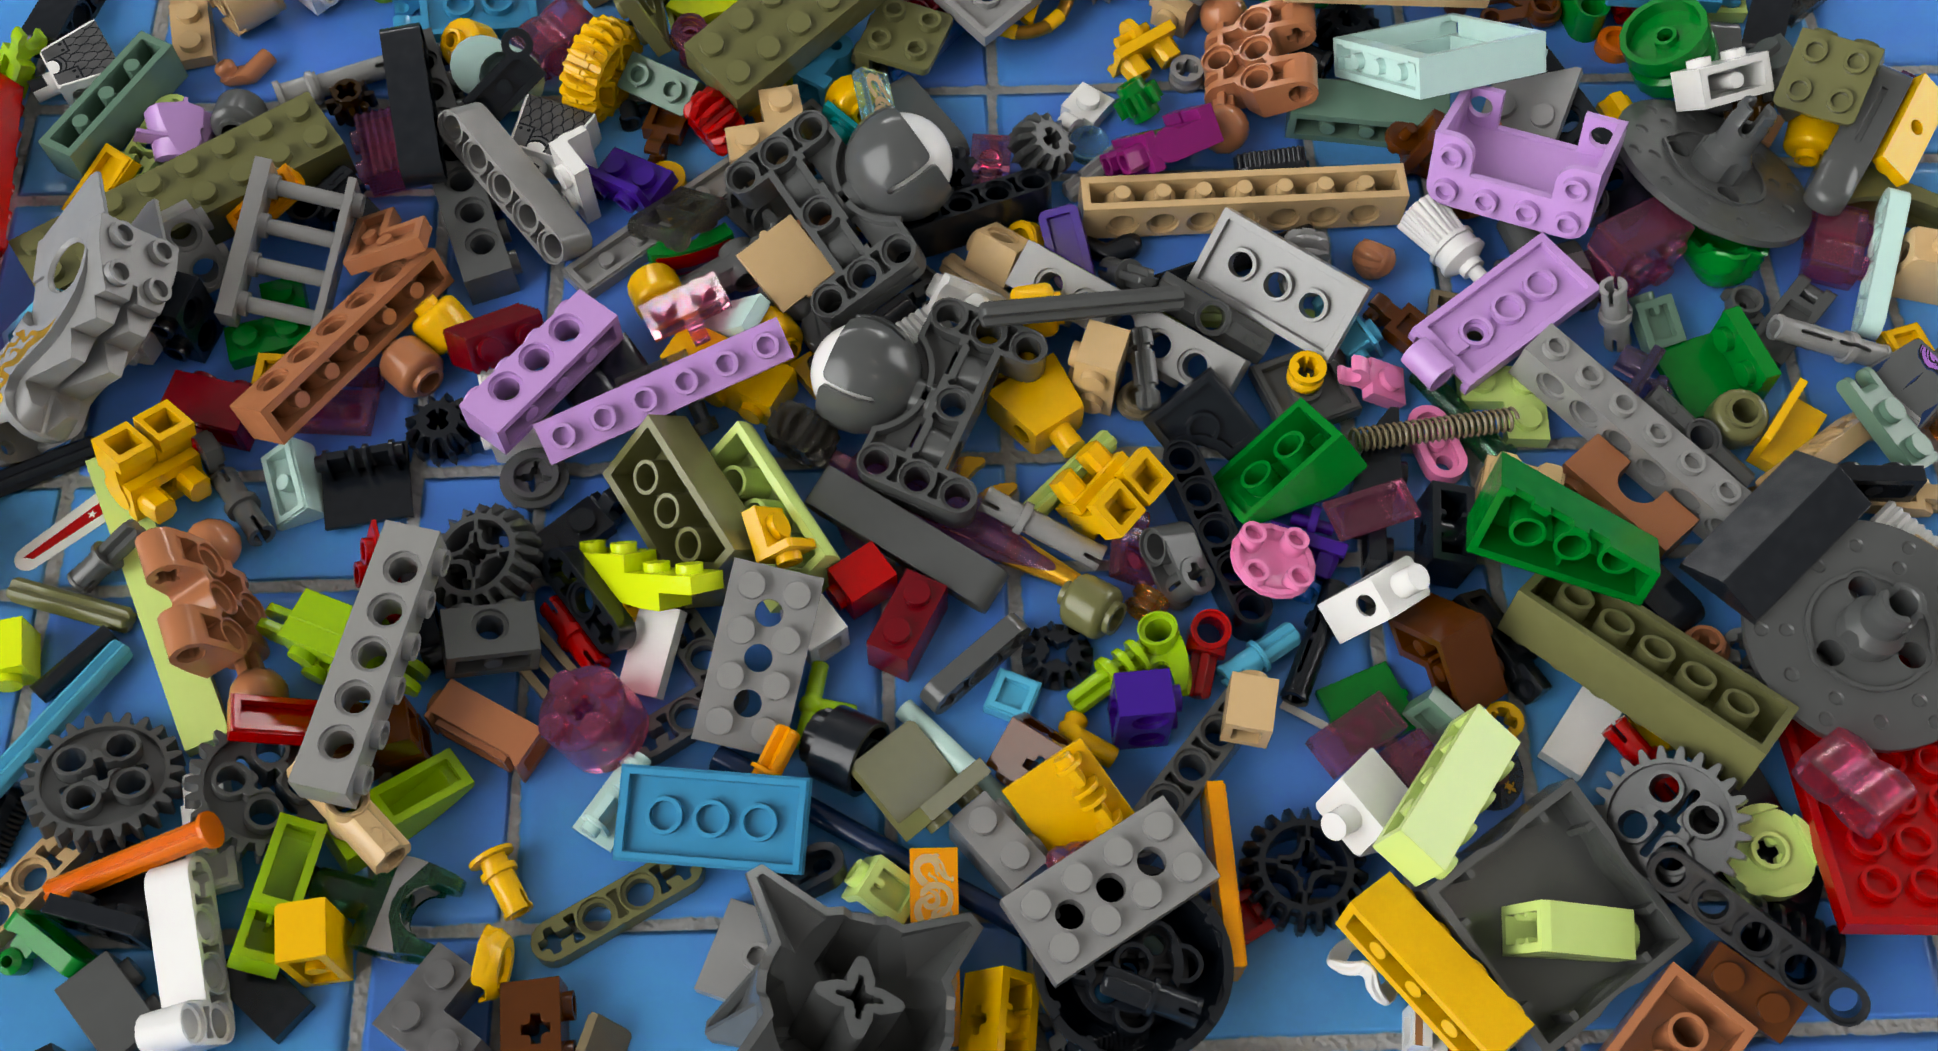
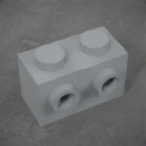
M983 791L949 820V839L1003 898L1047 870L1049 859L1046 856L1049 853L1036 835L1031 832L1026 835L1014 823L1017 818L1006 802L1000 798L994 801L986 791Z

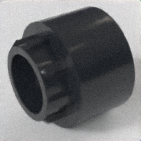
M839 705L834 709L830 707L816 712L807 723L799 744V757L801 761L806 763L811 778L852 797H857L863 794L865 790L851 774L853 764L863 754L890 734V729L887 723L846 705Z

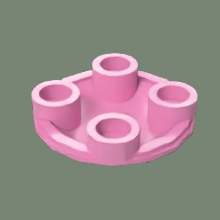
M1248 521L1232 540L1230 559L1235 573L1246 586L1260 595L1273 599H1292L1305 593L1315 578L1316 564L1312 551L1308 547L1310 539L1301 528H1285L1272 523Z

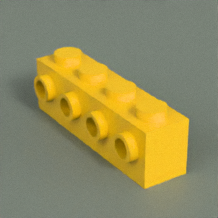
M1390 871L1350 901L1336 921L1335 925L1451 1051H1509L1535 1025L1525 1015L1521 1005L1513 998L1507 996L1491 979L1485 967L1479 961L1472 958L1457 943L1449 929L1442 922L1436 920L1417 900L1414 892L1407 885L1401 883Z

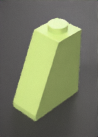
M1543 899L1501 907L1502 956L1601 962L1636 960V950L1640 944V931L1634 920L1633 909Z

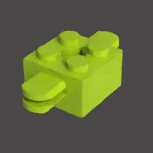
M305 588L292 610L271 602L264 611L270 619L260 618L255 629L268 640L285 646L288 649L287 656L299 663L302 667L300 673L304 677L317 684L324 685L353 606ZM384 619L382 625H390L387 619ZM378 656L371 659L367 663L366 668L373 669L383 664L386 657ZM418 659L408 662L403 676L406 679L404 694L414 698L418 696L422 689V686L417 681L425 682L431 673V670Z

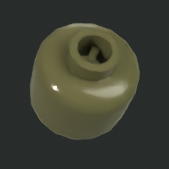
M1739 388L1728 390L1719 395L1708 406L1703 418L1714 422L1721 431L1722 444L1729 450L1746 447L1762 435L1768 425L1769 413L1767 405L1760 396L1750 390Z
M1089 573L1078 576L1074 581H1067L1060 589L1057 597L1062 623L1091 639L1097 640L1105 635L1111 636L1118 630L1125 618L1127 606L1123 603L1121 590Z

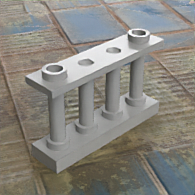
M255 156L214 314L221 325L237 328L240 324L241 316L247 317L251 313L311 326V331L333 310L343 268V260L348 248L355 217L361 219L365 209L366 195L361 193L357 178L348 176L344 194L284 181L282 176L278 175L272 159ZM280 196L338 209L340 212L335 232L272 219V214L268 213L271 200H278ZM269 235L330 248L325 271L263 258L262 253L258 252L261 239H267ZM262 274L321 287L316 308L313 310L252 297V292H248L251 278Z

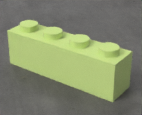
M1480 704L1452 720L1372 847L1415 887L1434 877L1440 880L1445 878L1458 863V858L1455 854L1459 847L1464 845L1475 834L1478 828L1474 823L1476 818L1495 800L1496 793L1493 789L1496 784L1503 780L1513 769L1515 763L1511 759L1521 742Z

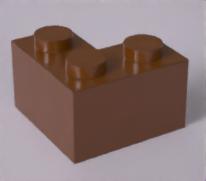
M1430 592L1429 596L1388 620L1399 655L1425 667L1431 686H1437L1464 712L1477 704L1484 708L1509 693L1503 676L1505 668L1503 662L1496 654L1492 642V626L1488 619L1480 612L1473 611Z

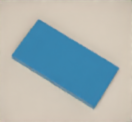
M622 764L612 860L750 871L763 864L775 873L804 875L813 778Z

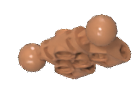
M1207 0L1201 5L1199 18L1202 28L1208 33L1204 41L1205 53L1201 59V65L1204 70L1205 104L1211 102L1224 139L1223 142L1213 145L1208 149L1217 154H1231L1242 147L1247 140L1250 130L1247 116L1241 109L1248 108L1249 111L1266 118L1307 106L1317 99L1319 87L1316 58L1305 52L1291 53L1307 47L1315 41V3L1283 2V0H1270L1252 5L1247 9L1244 0Z
M207 518L193 524L188 532L164 526L148 529L138 535L135 545L147 585L167 595L172 602V607L164 610L157 618L169 662L186 672L207 679L224 668L236 670L238 677L230 686L229 696L230 693L289 698L288 684L283 677L274 670L265 668L263 663L270 655V649L267 640L255 629V626L260 618H267L264 612L265 609L248 589L249 583L246 574L233 567L240 557L242 549L241 536L237 530L225 520Z

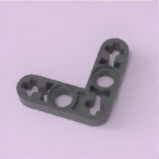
M684 606L676 608L687 612L685 623H688L691 635L694 638L688 644L684 634H681L676 657L696 687L637 722L631 727L627 735V745L631 754L634 756L637 751L644 754L652 761L650 766L662 763L698 741L691 739L694 727L684 729L676 724V718L681 711L685 709L698 710L708 669L700 670L692 665V660L698 652L703 650L712 652L715 641L714 634L695 608H685ZM748 689L740 691L734 700L735 710L739 714L746 709L749 703ZM667 721L672 734L676 737L670 740L668 733H665L662 725ZM649 735L650 738L656 739L657 748L650 751L646 746L642 747L641 738Z

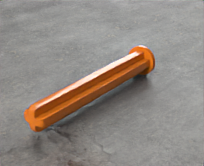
M211 811L201 812L197 815L195 821L47 880L42 886L45 893L43 899L46 902L50 893L68 898L72 891L91 894L205 847L209 849L219 848L225 840L224 827L215 813Z

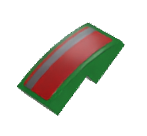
M725 222L713 229L703 231L692 241H689L684 233L680 231L669 238L659 240L653 247L646 250L649 264L656 262L667 264L675 270L678 277H683L719 257V249L726 242L734 239V233Z

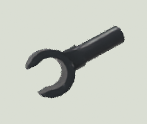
M633 100L623 101L619 108L621 114L619 120L623 131L633 132L640 129L643 125L641 116L648 114L652 103L638 105Z

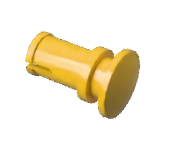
M512 843L491 847L476 856L468 865L471 871L482 870L483 874L480 879L484 886H490L504 914L505 921L517 919L534 907L515 872L518 869L516 861L509 860L508 858L514 850Z

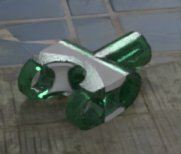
M406 855L402 863L387 874L385 872L377 875L374 873L372 879L322 867L312 880L309 889V899L326 897L346 918L356 920L346 943L351 949L396 963L420 965L435 945L416 939V935L411 931L413 914L427 900L446 898V895L461 897L467 883L458 875L442 867Z

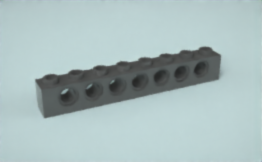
M427 28L423 29L428 49L439 115L443 110L465 104L462 102L464 98L455 99L454 94L460 93L461 89L453 80L451 70L446 71L445 65L449 64L442 56L441 42L436 43L432 29ZM442 139L448 181L432 184L472 304L476 305L520 291L515 275L521 274L523 271L516 250L507 251L505 243L512 242L505 218L496 220L494 214L495 212L502 211L501 208Z

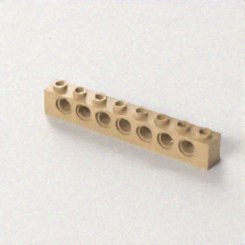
M1404 163L1080 177L1078 208L1081 212L1086 236L1099 239L1117 238L1128 233H1134L1139 237L1211 234L1225 207L1236 210L1271 231L1290 230L1305 224H1311L1314 229L1398 225L1404 215L1410 194Z

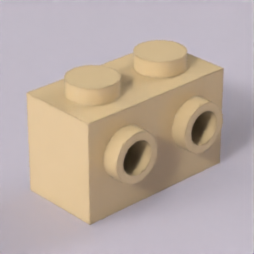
M1089 319L1082 341L1074 340L1068 358V365H1070L1068 377L1083 402L1084 412L1111 416L1125 373L1131 330Z

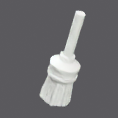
M1427 194L1416 201L1405 212L1397 228L1430 255V262L1434 266L1439 267L1441 274L1445 278L1460 274L1464 279L1470 278L1475 282L1487 273L1483 268L1484 261L1480 258L1485 245L1484 241L1473 234L1470 226L1461 223L1451 207L1436 202Z

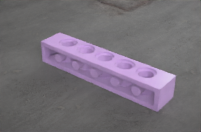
M777 317L535 423L533 427L551 465H555L638 428L648 414L668 415L793 359L794 354Z

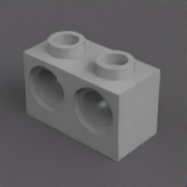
M184 199L161 211L166 240L172 245L179 247L177 271L198 276L209 293L219 289L230 252L223 242L215 245L208 232L214 229V226L203 208L200 206L193 209L190 203ZM182 222L191 224V232L186 238L179 240L171 238V230L176 224ZM204 258L213 260V267L208 273L202 275L193 273V267L198 260Z

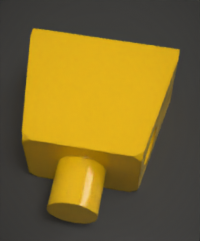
M1054 353L1047 356L1045 372L1038 380L1025 383L1009 378L992 388L987 398L988 416L1031 454H1039L1055 445L1064 458H1071L1085 445V441L1076 432L1083 425V402Z

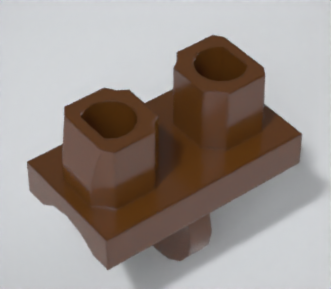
M1434 108L1418 126L1412 122L1395 121L1387 128L1385 132L1387 149L1393 154H1399L1400 163H1404L1406 177L1413 173L1427 180L1435 132L1442 122L1445 113Z

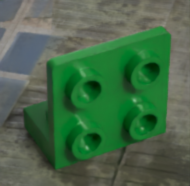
M1740 305L1724 310L1710 333L1655 350L1650 356L1651 361L1672 396L1696 419L1703 418L1708 406L1719 395L1728 390L1739 388L1750 390L1764 400L1782 374Z

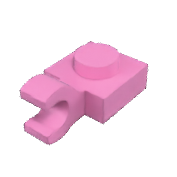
M1361 355L1351 356V368L1344 365L1337 366L1338 382L1345 386L1361 389L1363 401L1386 409L1390 407H1399L1400 409L1406 405L1403 368L1373 357L1367 359Z

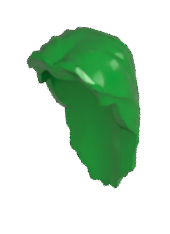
M1667 206L1664 208V214L1681 254L1697 278L1707 286L1723 288L1744 283L1747 279L1752 278L1754 272L1760 269L1764 258L1769 254L1770 248L1748 246L1708 234L1673 212Z

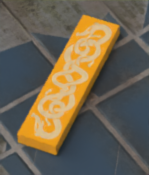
M1223 780L1206 781L1200 797L1206 856L1221 876L1217 882L1210 886L1211 901L1230 939L1234 961L1233 982L1241 978L1248 963L1226 784L1223 783Z
M958 847L909 848L910 923L958 915ZM960 968L951 981L956 995L955 1039L952 1047H959L961 1025Z

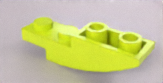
M604 539L579 542L581 552L617 599L623 604L640 609L664 611L691 605L692 595L724 588L723 570L704 569L703 562L701 561L681 562L675 564V567H671L670 560H657L656 549L637 548V541L612 542L610 547H606V540Z

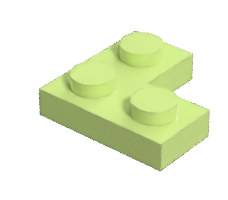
M1504 366L1467 395H1464L1459 390L1462 382L1455 376L1458 409L1495 410L1511 406L1517 410L1520 416L1519 419H1516L1514 412L1510 411L1514 418V429L1512 432L1506 431L1503 433L1504 447L1547 448L1551 441L1547 405L1508 373L1512 366ZM1508 416V425L1510 428V419ZM1501 418L1502 427L1504 428L1503 418Z

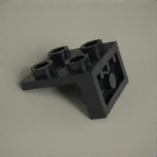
M115 840L108 841L104 853H99L97 848L91 862L123 849L117 845ZM126 841L125 848L133 846L137 843ZM183 856V857L178 858V859H176V860H173V861H171V862H175V861L184 859V858H186V856ZM148 871L91 894L72 891L68 898L50 893L41 911L65 928L153 951L144 891V878Z

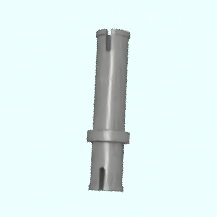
M1779 313L1770 318L1766 327V336L1769 340H1777L1806 350L1829 355L1836 362L1848 365L1853 362L1869 367L1892 353L1889 345L1862 339L1861 335L1857 332L1846 330L1841 333L1816 324L1786 317Z
M990 485L978 511L984 512L1013 527L1011 532L1020 535L1022 532L1090 567L1093 571L1098 568L1099 560L1102 561L1108 546L1102 545L1035 510V504L1029 501L1023 504Z

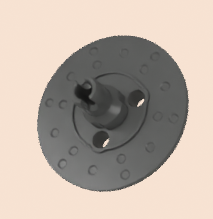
M1751 95L1745 96L1739 101L1737 107L1729 114L1726 120L1706 110L1676 112L1675 101L1662 99L1634 102L1622 111L1618 119L1629 121L1624 142L1619 152L1623 162L1634 177L1656 199L1682 218L1696 225L1699 229L1733 242L1761 248H1779L1791 245L1798 241L1808 230L1812 221V209L1803 200L1805 193L1803 186L1787 165L1761 143L1777 119V112L1770 104L1764 107L1754 122L1748 120L1754 112L1752 108L1757 102V97Z
M1857 520L1755 625L1741 615L1744 647L1759 682L1798 706L1800 709L1792 719L1815 735L1832 743L1865 752L1897 753L1915 750L1938 741V550L1917 536L1899 528L1873 521ZM1849 590H1853V591L1856 592L1860 597H1857V598L1855 599V598L1850 594ZM1817 652L1824 654L1829 659L1831 666L1823 663L1819 659ZM1899 655L1908 660L1911 668L1901 662Z

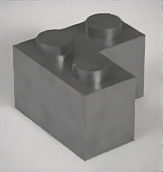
M440 942L435 945L372 1023L387 1038L405 1051H493L480 1037L459 1022L484 990L479 986L472 985V966Z

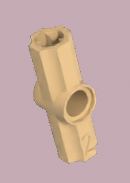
M295 761L287 768L288 779ZM370 792L365 796L361 795L357 810L349 813L340 812V810L347 807L307 799L327 820L328 830L331 835L346 841L376 875L384 872L387 874L402 863V860L411 851V843L370 800Z

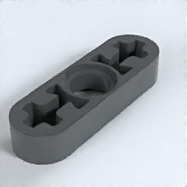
M1015 613L1008 614L935 675L921 691L920 699L936 715L945 712L1017 651L1029 637L1031 628Z

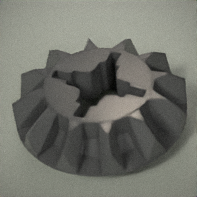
M530 448L515 454L506 462L502 468L499 482L503 496L515 509L517 507L525 508L532 514L533 510L544 507L550 510L551 504L558 498L564 499V491L567 485H570V478L565 461L551 465L544 448ZM537 468H539L542 479L546 482H540L537 485V489L531 492L528 482L525 481L533 480L534 474H537Z

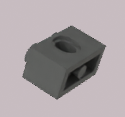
M510 598L501 600L496 604L474 606L470 603H460L451 606L449 609H440L439 637L445 679L539 669L542 648L534 600L520 601ZM494 632L499 637L488 640L482 638L479 634Z

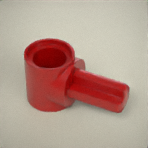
M1205 609L1199 612L1192 620L1186 634L1187 653L1191 655L1190 665L1192 669V686L1189 697L1205 700L1211 696L1217 661L1225 659L1228 641L1232 634V625L1229 618L1223 612L1216 609ZM1202 624L1215 626L1220 633V640L1215 643L1203 641L1198 635L1197 627Z

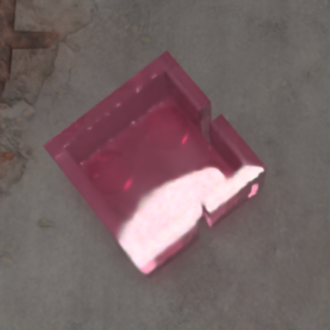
M1653 197L1597 224L1587 245L1588 250L1584 251L1591 265L1597 284L1599 285L1603 279L1609 276H1614V288L1618 289L1617 279L1618 276L1622 277L1628 283L1627 299L1636 296L1642 288L1650 284L1653 286L1661 285L1673 275V266L1677 259L1686 252L1688 248L1686 243L1695 227L1691 222L1682 218ZM1599 293L1598 302L1601 304V294Z

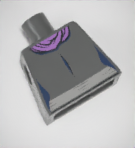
M1917 338L1869 367L1877 373L1893 396L1904 405L1906 413L1921 433L1924 434L1938 418V348L1933 351L1921 339Z

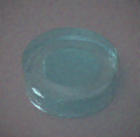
M1087 125L1079 127L1070 137V142L1077 147L1073 152V158L1076 162L1083 165L1088 164L1099 154H1104L1103 151L1109 147L1108 135L1104 130L1096 126Z

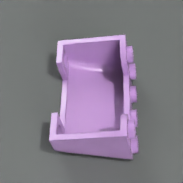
M1486 85L1460 91L1435 132L1426 182L1430 197L1445 206L1565 239H1575L1584 235L1589 228L1623 145L1629 121L1587 111L1579 143L1575 145L1499 125L1506 90ZM1477 96L1487 98L1492 104V111L1489 113L1476 111L1471 104V99ZM1603 127L1610 130L1613 136L1608 144H1600L1593 139L1591 131L1595 128Z

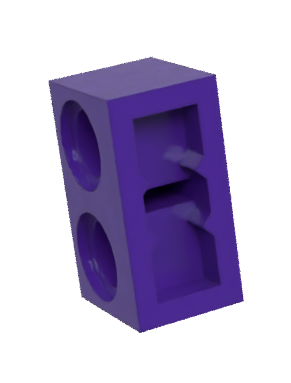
M1170 668L1113 674L1107 710L1112 744L1118 747L1119 750L1168 745L1171 730L1178 728L1177 712H1182L1183 708L1181 688L1179 684L1172 685Z

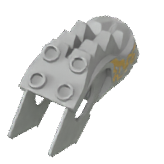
M99 171L94 172L88 177L44 238L38 241L33 283H36L32 313L29 311L25 313L12 333L14 337L0 351V467L2 468L38 456L74 438L81 432L91 404L108 385L122 377L124 369L145 341L156 317L161 314L166 301L172 296L171 288L177 272L179 247L172 245L166 240L159 201L154 198L147 202L131 224L112 217L108 212L102 173ZM75 243L84 244L85 249L75 280L66 290H57L54 284V275L61 256L71 245ZM1 445L7 449L8 454L2 451Z

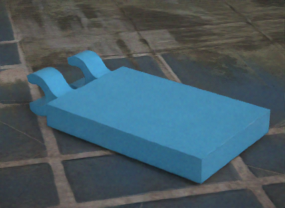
M392 0L395 9V16L393 17L394 27L420 22L422 29H432L436 43L441 42V36L446 26L457 18H469L491 27L498 39H502L507 30L516 27L524 29L531 37L541 36L536 0ZM420 9V15L411 16L416 10Z

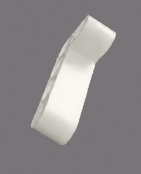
M195 855L149 869L144 878V891L161 1009L142 1014L138 1017L135 1024L136 1044L140 1051H205L228 1044L235 1035V1017L232 1000L230 999V984L211 868L203 857Z

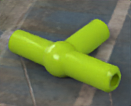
M815 660L811 663L805 695L799 701L801 713L797 732L800 734V740L807 723L819 710L829 707L834 709L839 705H846L855 710L858 709L855 704L823 698L829 665L824 661ZM799 740V742H798V744H797V746H796V749H798V750H799L800 740Z

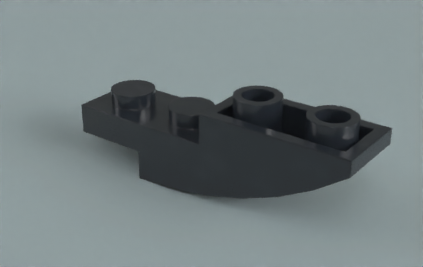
M1390 407L1376 426L1378 424L1384 425L1385 423L1399 422V407ZM1403 444L1401 447L1396 445L1394 448L1389 445L1387 449L1382 447L1381 450L1376 447L1374 451L1369 449L1367 452L1363 449L1361 457L1368 467L1350 483L1344 511L1343 538L1360 539L1361 578L1393 561L1394 540L1392 537H1387L1386 525L1391 523L1392 503H1394L1400 487H1406L1408 481V463L1401 461V450L1405 448Z

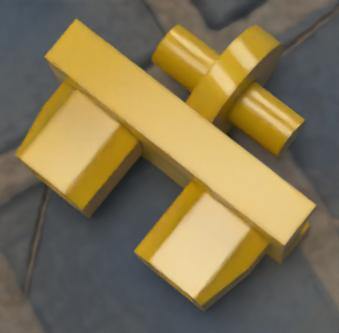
M1131 18L1122 21L1119 24L1120 36L1113 39L1116 47L1113 52L1114 63L1107 68L1111 76L1115 78L1122 74L1129 80L1137 75H1141L1145 81L1152 71V68L1146 62L1151 57L1154 58L1161 69L1169 68L1173 59L1181 54L1176 42L1173 40L1177 29L1171 19L1151 30L1147 22L1138 25Z

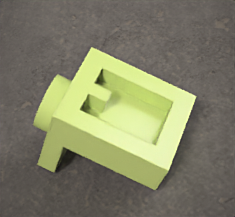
M882 854L866 857L863 860L858 859L847 872L844 879L847 887L841 898L848 903L858 901L877 916H888L904 925L910 915V875Z

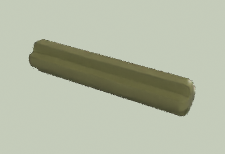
M21 577L13 578L10 586L6 589V596L13 603L99 627L104 625L110 630L121 633L130 632L133 624L137 621V614L133 612L131 607Z

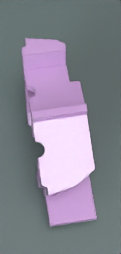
M184 97L183 101L155 103L149 106L143 113L147 129L136 128L133 141L151 144L155 161H169L216 137L210 124L212 113L204 111L203 107L188 102V97Z

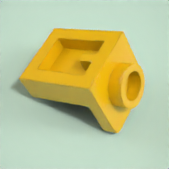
M754 505L741 512L757 563L776 564L778 568H789L803 561L802 555L817 548L813 538L791 537V526L784 514L783 508Z

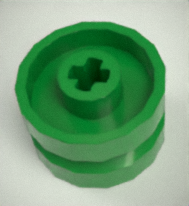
M1651 0L1637 8L1628 17L1619 34L1620 49L1625 61L1629 65L1633 81L1641 92L1654 98H1674L1670 73L1686 69L1685 61L1704 56H1711V61L1720 59L1719 46L1711 30L1708 14L1697 0Z

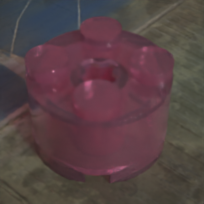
M584 666L572 671L563 670L554 675L549 683L550 690L547 692L540 708L538 725L540 735L573 765L586 773L602 774L622 766L619 761L630 752L634 755L643 745L648 732L649 715L639 697L614 672L602 666Z

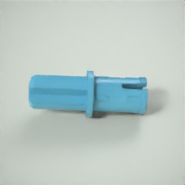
M1285 622L1258 641L1249 640L1246 642V649L1216 667L1217 675L1219 677L1225 676L1220 681L1227 687L1232 671L1257 670L1264 671L1265 673L1270 671L1273 662L1300 645V634L1291 623Z

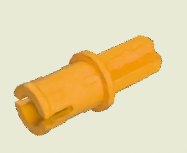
M777 724L757 763L751 762L750 765L754 767L751 773L781 776L800 740V734L790 727Z

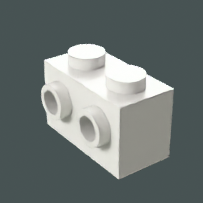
M1744 46L1721 51V59L1711 61V56H1704L1685 61L1686 69L1670 73L1676 112L1706 110L1742 100L1745 96H1757L1775 91L1769 51L1746 53Z

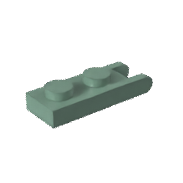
M1864 367L1858 370L1855 374L1856 381L1846 377L1837 382V392L1890 462H1901L1905 465H1924L1925 469L1938 461V454L1934 450L1930 439L1921 433L1906 413L1904 405L1893 396L1872 368Z

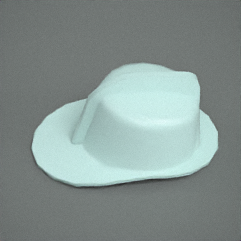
M486 35L470 36L458 43L451 54L450 70L453 80L462 91L469 94L504 58L505 54L502 51L501 40ZM509 44L513 51H522V49ZM530 55L538 63L536 58ZM543 77L528 93L541 97L545 78ZM526 95L511 110L512 112L521 110Z

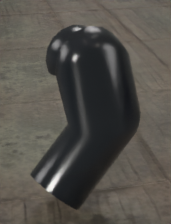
M1134 233L1123 234L1107 243L1087 236L1092 259L1101 262L1107 256H1113L1120 260L1134 259L1140 254L1142 249V240Z

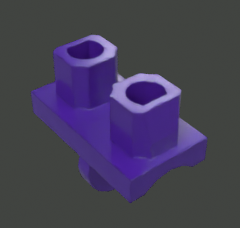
M1313 505L1310 516L1293 511L1289 524L1306 528L1305 532L1310 539L1308 547L1312 551L1316 564V580L1324 581L1325 579H1330L1337 564L1343 562L1349 544L1314 534L1319 532L1332 536L1335 524L1320 520L1322 507ZM1271 520L1272 524H1276L1285 528L1291 527Z

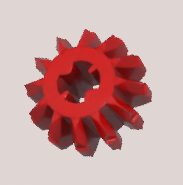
M707 86L690 98L691 100L684 105L683 113L684 117L688 120V124L702 140L703 144H706L712 152L724 157L728 154L724 128L745 125V121L737 109L730 103L729 99H726L719 90Z

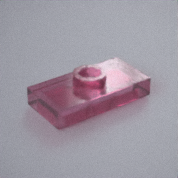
M1379 690L1311 736L1305 744L1332 779L1336 780L1346 773L1370 748L1373 747L1377 751L1405 732L1408 724Z

